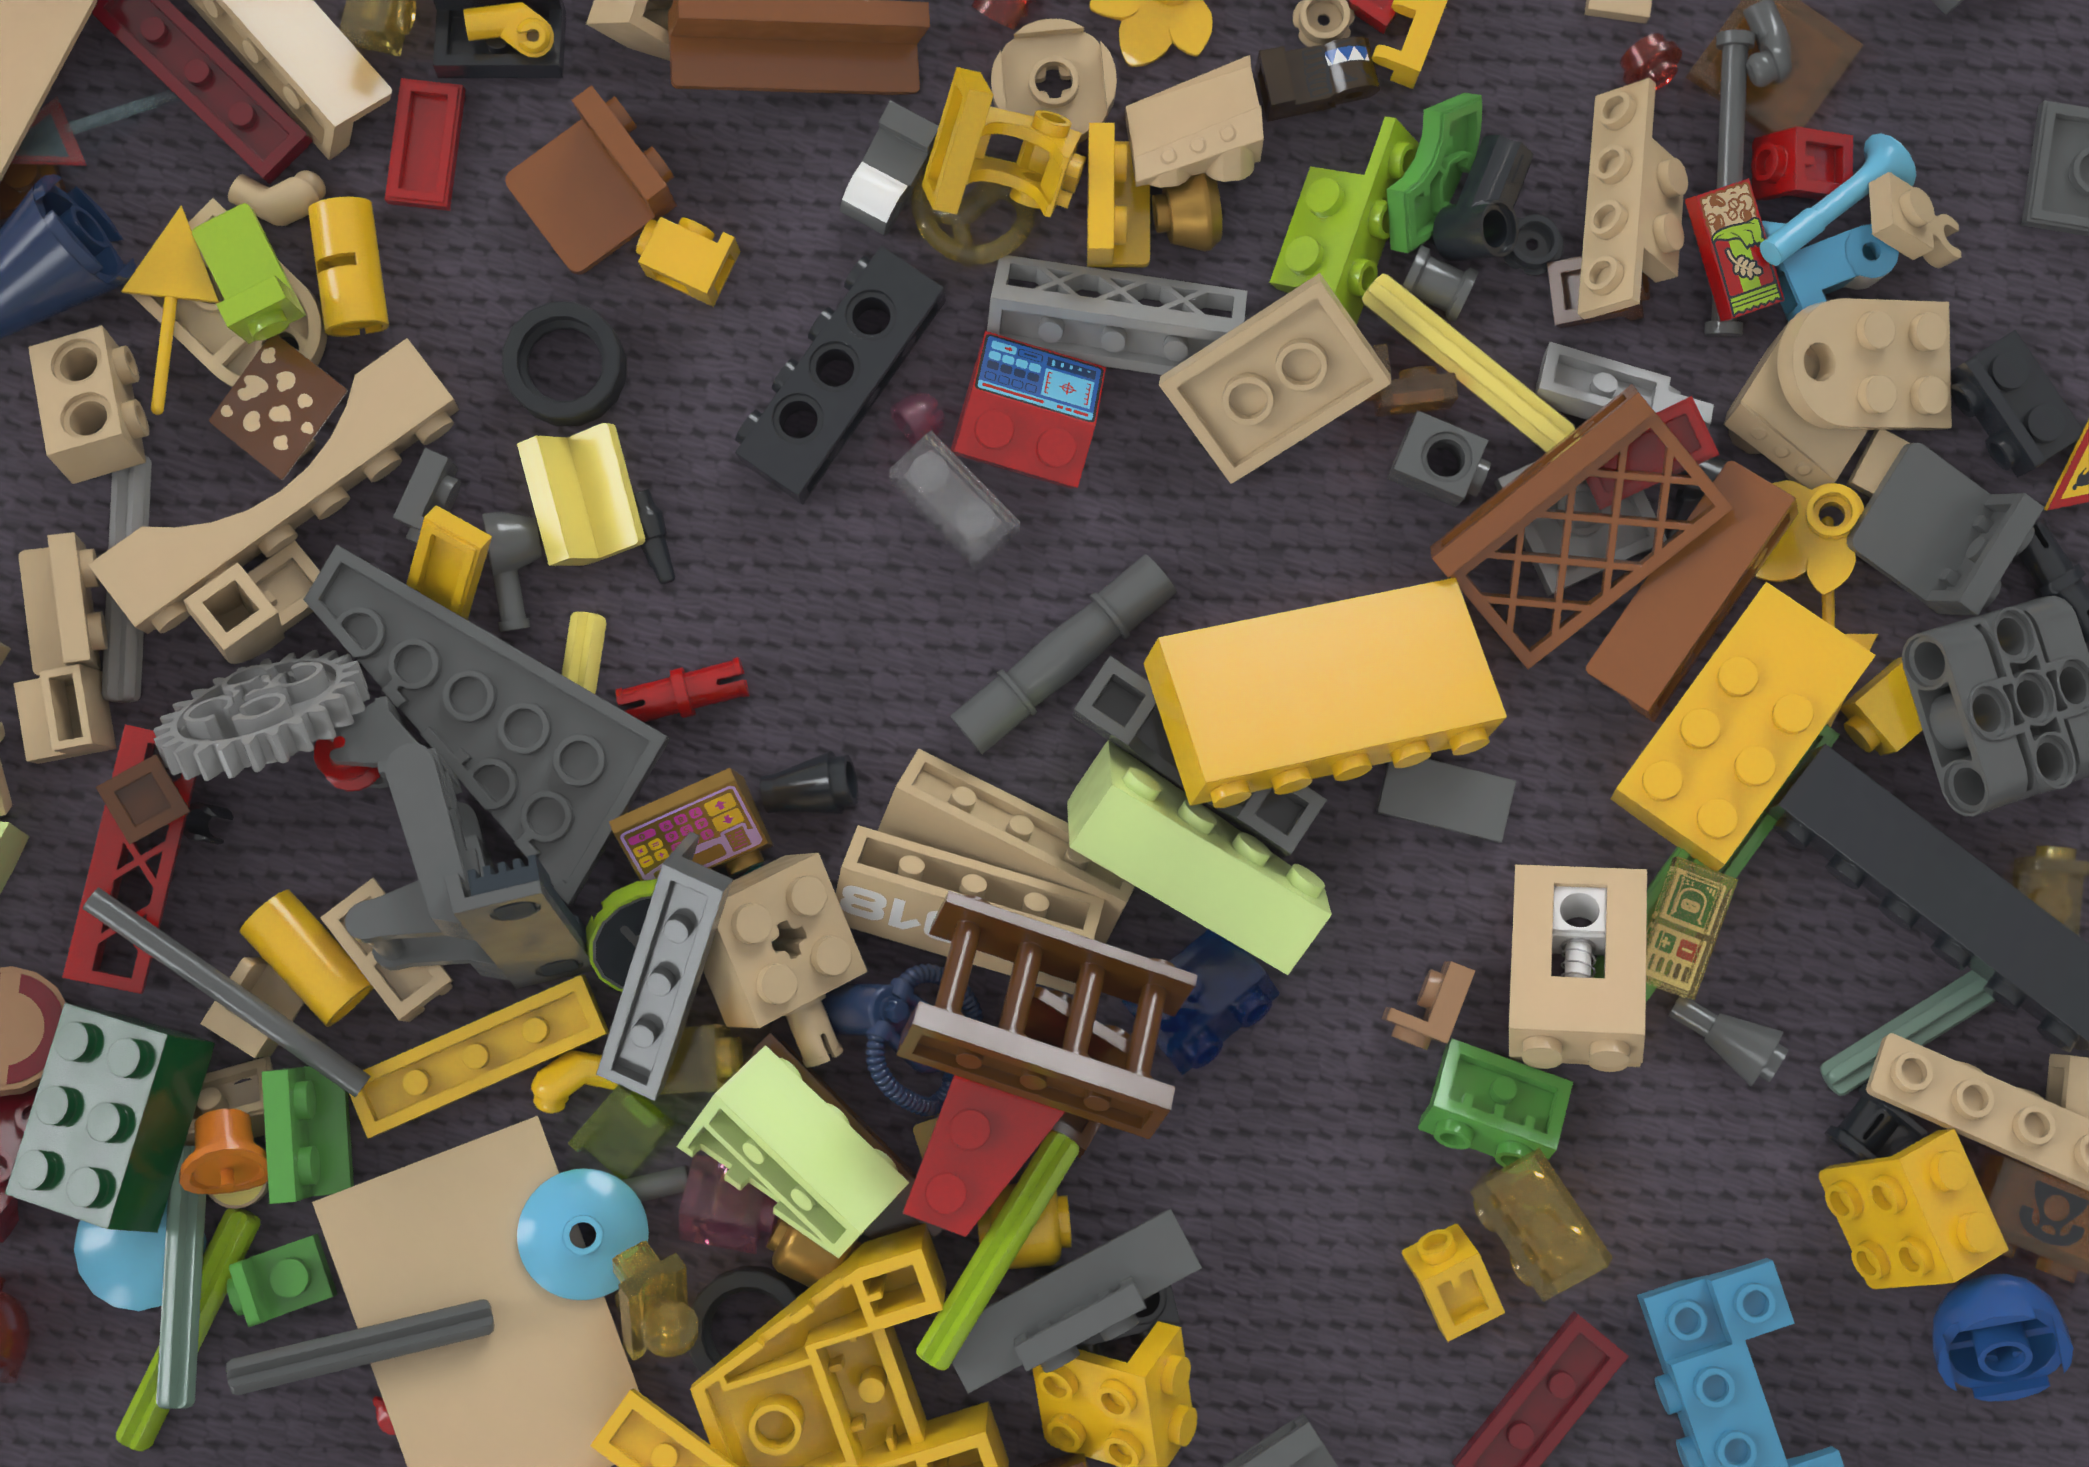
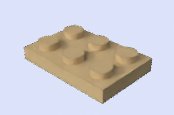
M1319 273L1160 376L1159 386L1227 480L1232 484L1390 385L1391 374L1321 273Z

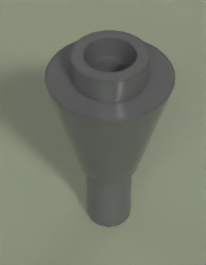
M1682 994L1668 1015L1703 1036V1041L1750 1087L1758 1077L1770 1082L1789 1050L1779 1044L1784 1033L1783 1031L1722 1013L1716 1015Z

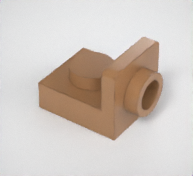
M1452 961L1444 962L1440 972L1430 969L1417 999V1005L1426 1008L1423 1019L1391 1007L1385 1008L1381 1019L1395 1024L1391 1036L1424 1050H1428L1431 1039L1448 1044L1475 970Z

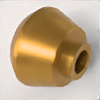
M1206 173L1190 176L1186 182L1179 186L1162 187V194L1152 196V212L1156 232H1167L1171 244L1200 251H1210L1221 241L1222 209L1217 180L1212 179Z

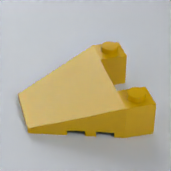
M926 1223L864 1242L841 1265L815 1282L691 1385L690 1390L711 1446L740 1467H1009V1459L989 1401L930 1420L926 1419L893 1326L943 1310L947 1281Z

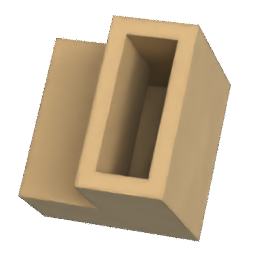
M81 664L39 671L40 678L14 683L27 762L40 764L116 749L109 701L103 699L101 694L102 671Z

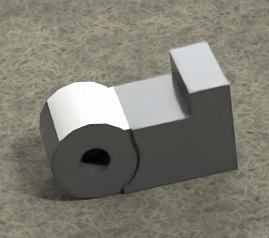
M891 100L878 122L879 129L861 164L852 176L840 205L841 213L884 236L889 234L905 204L910 202L925 174L939 127Z

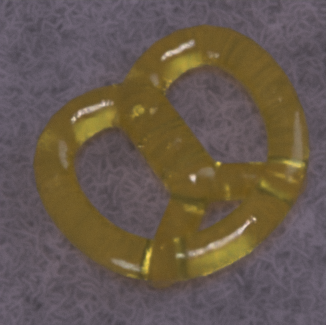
M926 168L913 190L911 211L918 230L937 252L955 262L961 263L964 267L990 263L1009 255L1024 243L1035 224V209L1012 200L1009 196L1011 187L981 181L962 198L957 215L932 209L921 186ZM1004 199L1009 202L1017 213L1016 220L1010 230L992 242L983 245H973L970 225L998 200ZM936 222L950 225L953 230L954 239L948 236Z

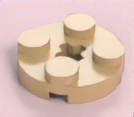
M1044 19L1023 26L1014 34V39L1005 45L1003 51L1001 52L1000 50L993 63L991 87L995 108L1034 116L1037 110H1046L1062 115L1071 121L1070 129L1082 133L1079 143L1088 138L1089 122L1105 123L1114 105L1117 78L1113 58L1101 41L1099 44L1093 36L1084 32V27L1073 21ZM1058 70L1060 79L1071 80V88L1063 90L1059 98H1049L1047 92L1039 91L1036 87V83L1046 80V71Z

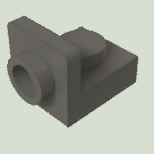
M427 448L424 449L393 516L402 525L410 528L405 539L414 544L418 542L424 517L436 505L449 512L461 488V480L455 478L459 467L449 458Z

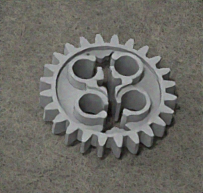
M312 650L300 659L296 658L295 653H289L280 662L272 663L267 658L260 665L247 668L240 667L226 678L217 677L213 679V687L191 691L192 700L173 704L175 712L161 716L162 725L154 728L153 731L156 735L154 741L165 767H169L172 775L183 773L186 780L202 774L204 781H209L223 771H226L228 779L234 778L244 768L251 766L256 773L261 771L266 764L288 762L290 756H293L298 751L310 752L314 750L312 742L317 739H333L337 736L334 728L352 725L354 723L352 715L363 712L366 709L363 702L370 699L368 686L358 661H353L350 654L339 657L337 651L332 650L319 656L317 650Z

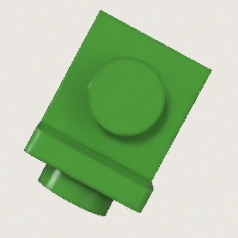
M318 1233L229 1265L232 1278L227 1280L228 1297L236 1314L239 1316L244 1315L249 1327L338 1295Z

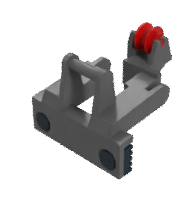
M387 696L375 698V702L366 706L365 711L352 715L354 720L352 725L334 728L337 735L335 738L317 739L314 745L315 763L317 768L326 776V779L336 788L344 791H360L364 788L381 789L390 787L417 873L418 881L377 898L359 902L348 911L345 917V926L348 933L356 941L369 943L373 947L372 953L375 960L383 968L392 971L409 967L470 963L481 976L509 980L516 989L594 970L586 950V926L578 915L573 916L551 885L550 875L536 855L527 856L529 866H525L520 858L513 859V870L505 862L497 863L499 873H495L477 814L468 804L457 802L455 794L463 793L459 779L435 747L427 749L408 732L406 721Z

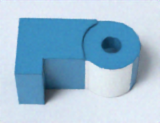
M1872 224L1859 226L1799 249L1781 264L1775 266L1785 299L1780 304L1788 322L1804 308L1816 303L1825 302L1826 298L1824 295L1844 287L1856 290L1869 288L1892 271L1897 263L1899 251L1873 236Z

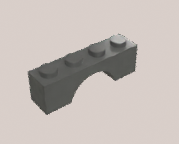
M1109 656L1074 708L1073 717L1185 791L1149 681ZM1309 787L1282 795L1275 794L1273 788L1252 792L1250 798L1230 807L1215 808L1212 801L1203 804L1285 858L1292 854L1327 799Z

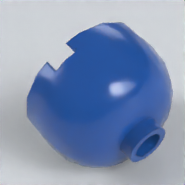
M1989 1274L1966 1280L1946 1294L1934 1315L1932 1341L1938 1371L1946 1385L1957 1391L1955 1382L1961 1386L1972 1388L1975 1399L1983 1401H2010L2040 1393L2051 1386L2048 1378L2049 1374L2057 1370L2060 1364H2062L2065 1373L2072 1363L2073 1344L2067 1325L2055 1302L2044 1290L2026 1278L2008 1274Z

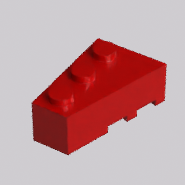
M954 1075L905 1204L903 1214L966 1237L1063 1116L1065 1111Z

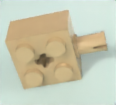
M819 853L785 855L733 880L703 970L726 1027L761 1028L782 1016H786L803 1057L802 1062L806 1068L830 1061L828 1056L830 1053L832 1057H837L844 1051L842 1045L838 1042L822 1003L826 993L867 972Z

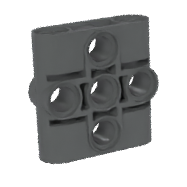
M2055 595L2044 596L1917 633L1907 640L1902 652L1903 669L1942 793L1948 805L1955 812L1963 816L1974 817L2041 793L2064 789L2072 782L2089 777V652L2077 615L2065 599Z

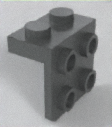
M1909 443L1900 450L1858 518L1855 527L1847 537V546L1858 557L1937 614L1978 616L1981 610L1988 607L1999 594L2001 589L2000 579L2013 558L2020 554L2031 542L2034 535L2033 525L2043 511L2044 506L2026 493L1990 494L1925 445Z

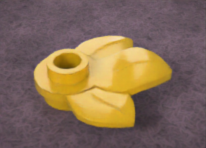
M1203 0L1090 1L1089 8L1095 14L1121 21L1119 27L1120 49L1123 59L1129 67H1141L1155 62L1169 50L1172 44L1184 53L1198 57L1207 45L1212 33V13Z
M1790 480L1772 483L1796 498L1798 515L1755 577L1766 581L1783 582L1796 579L1807 573L1809 581L1821 595L1834 591L1849 578L1856 563L1855 552L1847 546V537L1864 511L1862 500L1851 488L1837 483L1823 484L1812 490ZM1829 506L1836 507L1843 513L1844 520L1837 526H1826L1820 521V511Z

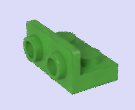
M1451 1038L1444 1049L1431 1101L1421 1115L1418 1129L1432 1134L1437 1142L1453 1149L1471 1148L1493 1156L1498 1164L1507 1169L1538 1172L1557 1150L1573 1082Z
M310 1066L262 1071L269 1204L297 1202L312 1196L332 1195L353 1187L348 1092Z

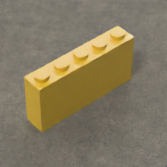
M1456 577L1158 637L1143 663L1190 806L1212 801L1215 808L1230 807L1250 798L1252 792L1273 788L1275 794H1288L1307 787L1312 783V779L1333 775L1335 781H1347L1368 773L1374 765L1393 762L1395 768H1405L1425 761L1431 756L1432 752L1451 749L1453 755L1468 754L1488 745L1490 742L1489 736L1507 718Z

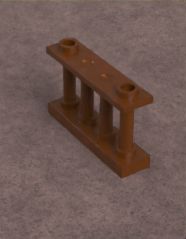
M948 891L929 932L930 935L951 941L935 1005L932 1006L920 1001L918 1002L902 1032L896 1056L1150 1140L1170 1112L1175 1092V1086L1154 1080L1150 1075L1163 1013L1173 1017L1177 1014L1196 986L1198 975L1176 968L1166 960L1146 958L993 906L981 897L961 895ZM976 950L1014 963L998 1027L965 1017L961 1013ZM1039 971L1076 983L1061 1048L1028 1038L1024 1034ZM1101 992L1138 1004L1124 1069L1091 1059L1088 1055Z

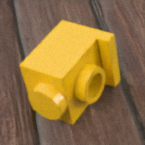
M662 217L658 221L650 219L640 235L636 248V253L641 255L638 263L646 276L714 307L741 251L735 237L723 232L718 243L713 241L715 237L714 232L684 217L680 219L678 224Z

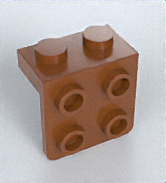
M592 85L571 100L581 120L509 171L505 179L510 192L567 268L577 275L586 273L641 233L650 219L657 221L677 206L666 184L675 178L669 167L652 146L644 152L640 150L629 135L637 128L630 115L615 96L604 102Z

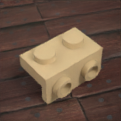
M75 532L47 535L49 547L23 550L19 553L33 672L40 677L39 671L75 664L100 670L99 650L108 649V638L104 615L102 611L94 612L91 588L99 587L100 581L88 564L97 558L95 550L86 549V545Z

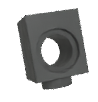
M1417 411L1409 423L1386 479L1456 508L1464 500L1466 494L1477 497L1491 466L1490 461L1482 458L1489 440ZM1441 448L1451 452L1457 460V474L1451 477H1442L1435 474L1427 462L1428 451Z

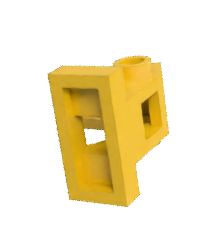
M956 67L921 184L932 209L957 215L966 185L977 181L992 182L1011 187L1009 196L1012 200L1027 207L1040 208L1045 217H1051L1056 205L1068 209L1087 158L1076 153L1082 133L1070 129L1071 121L1054 112L1037 110L1034 116L990 107L994 95L981 72ZM991 134L1009 135L1023 139L1016 163L985 156Z

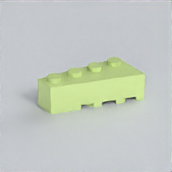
M1107 740L1067 802L1069 847L1286 975H1289L1332 915L1326 890L1324 889L1325 884L1316 874L1299 864L1289 865L1270 852L1257 838L1248 833L1241 832L1204 805L1190 806L1184 791L1110 740Z

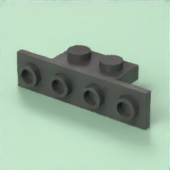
M1171 1208L986 1306L952 1362L967 1393L969 1394L1021 1365L1024 1366L1026 1372L1041 1365L1045 1373L1064 1366L1080 1355L1077 1344L1098 1333L1101 1334L1104 1341H1108L1132 1329L1139 1323L1135 1313L1146 1308L1144 1299L1200 1270L1202 1267Z

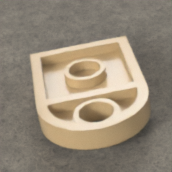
M212 198L188 222L191 231L196 226L226 212V210ZM200 251L217 298L221 302L225 299ZM280 262L306 316L290 323L288 328L278 334V336L281 338H295L299 345V352L318 366L327 342L321 305L313 293ZM131 294L160 323L162 322L164 297ZM178 299L173 336L216 377L230 387H233L266 340L254 341L248 344L226 326L216 305L217 303Z
M1840 298L1816 303L1804 308L1787 325L1778 349V376L1788 403L1805 421L1824 429L1943 430L1952 428L1949 302ZM1808 347L1813 349L1819 358L1820 369L1815 380L1807 374L1804 367V355Z

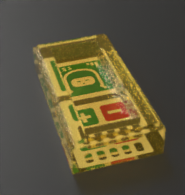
M1681 857L1672 858L1646 930V984L1688 1000L1696 999L1738 879Z

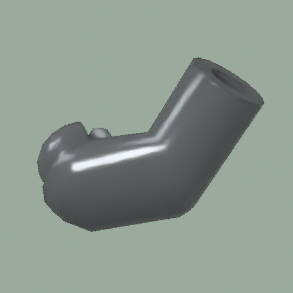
M1762 0L1743 11L1750 30L1755 33V41L1760 50L1759 53L1752 54L1746 62L1749 78L1758 87H1765L1772 81L1779 84L1788 78L1792 71L1791 38L1774 0Z

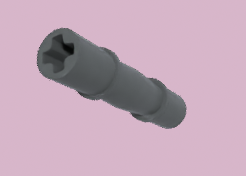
M1144 554L1098 593L1093 592L1089 596L1092 601L1047 634L1008 672L1000 669L997 672L998 676L950 715L951 719L980 754L983 755L1028 716L1031 715L1033 717L1038 712L1035 707L1079 675L1120 636L1125 640L1130 637L1129 632L1177 593L1176 588L1162 569L1147 554Z

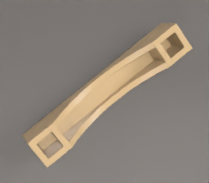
M406 338L355 374L347 405L331 438L308 468L280 492L249 510L211 523L176 528L141 526L89 563L88 566L134 627L147 634L155 629L159 633H165L178 626L190 616L184 599L237 562L243 567L262 552L266 557L273 556L298 537L294 529L312 516L316 515L319 520H322L337 512L350 500L347 491L367 477L371 482H376L390 474L402 462L399 454L416 441L420 440L423 445H427L449 431L454 425L450 416L456 413L459 408L438 377L409 339Z

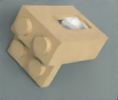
M1515 865L1509 1010V1057L1511 1060L1523 1061L1528 1066L1540 1069L1554 1068L1561 1063L1586 1064L1593 1069L1604 1072H1616L1627 1067L1641 1066L1645 1042L1647 869ZM1575 917H1582L1590 920L1593 924L1587 927H1574L1565 921ZM1552 953H1558L1565 957V961L1561 963L1565 973L1561 974V976H1551ZM1593 955H1604V978H1592L1596 973L1595 968L1592 967L1596 962Z

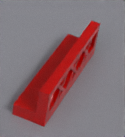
M125 724L112 778L153 756L156 745L154 741L156 735L153 730ZM182 773L181 778L176 780L174 784L189 808L197 776L186 780ZM105 804L62 978L139 994L144 993L153 957L135 946L138 954L132 977L100 971L107 939L117 932L82 908L98 887L117 900L122 877L135 868L140 867L152 885L153 892L150 904L136 913L142 918L147 915L146 920L160 929L188 813L168 824L166 840L163 843L142 854L136 843L129 845ZM130 851V853L134 857V860L126 864L128 853ZM162 853L156 876L147 861Z

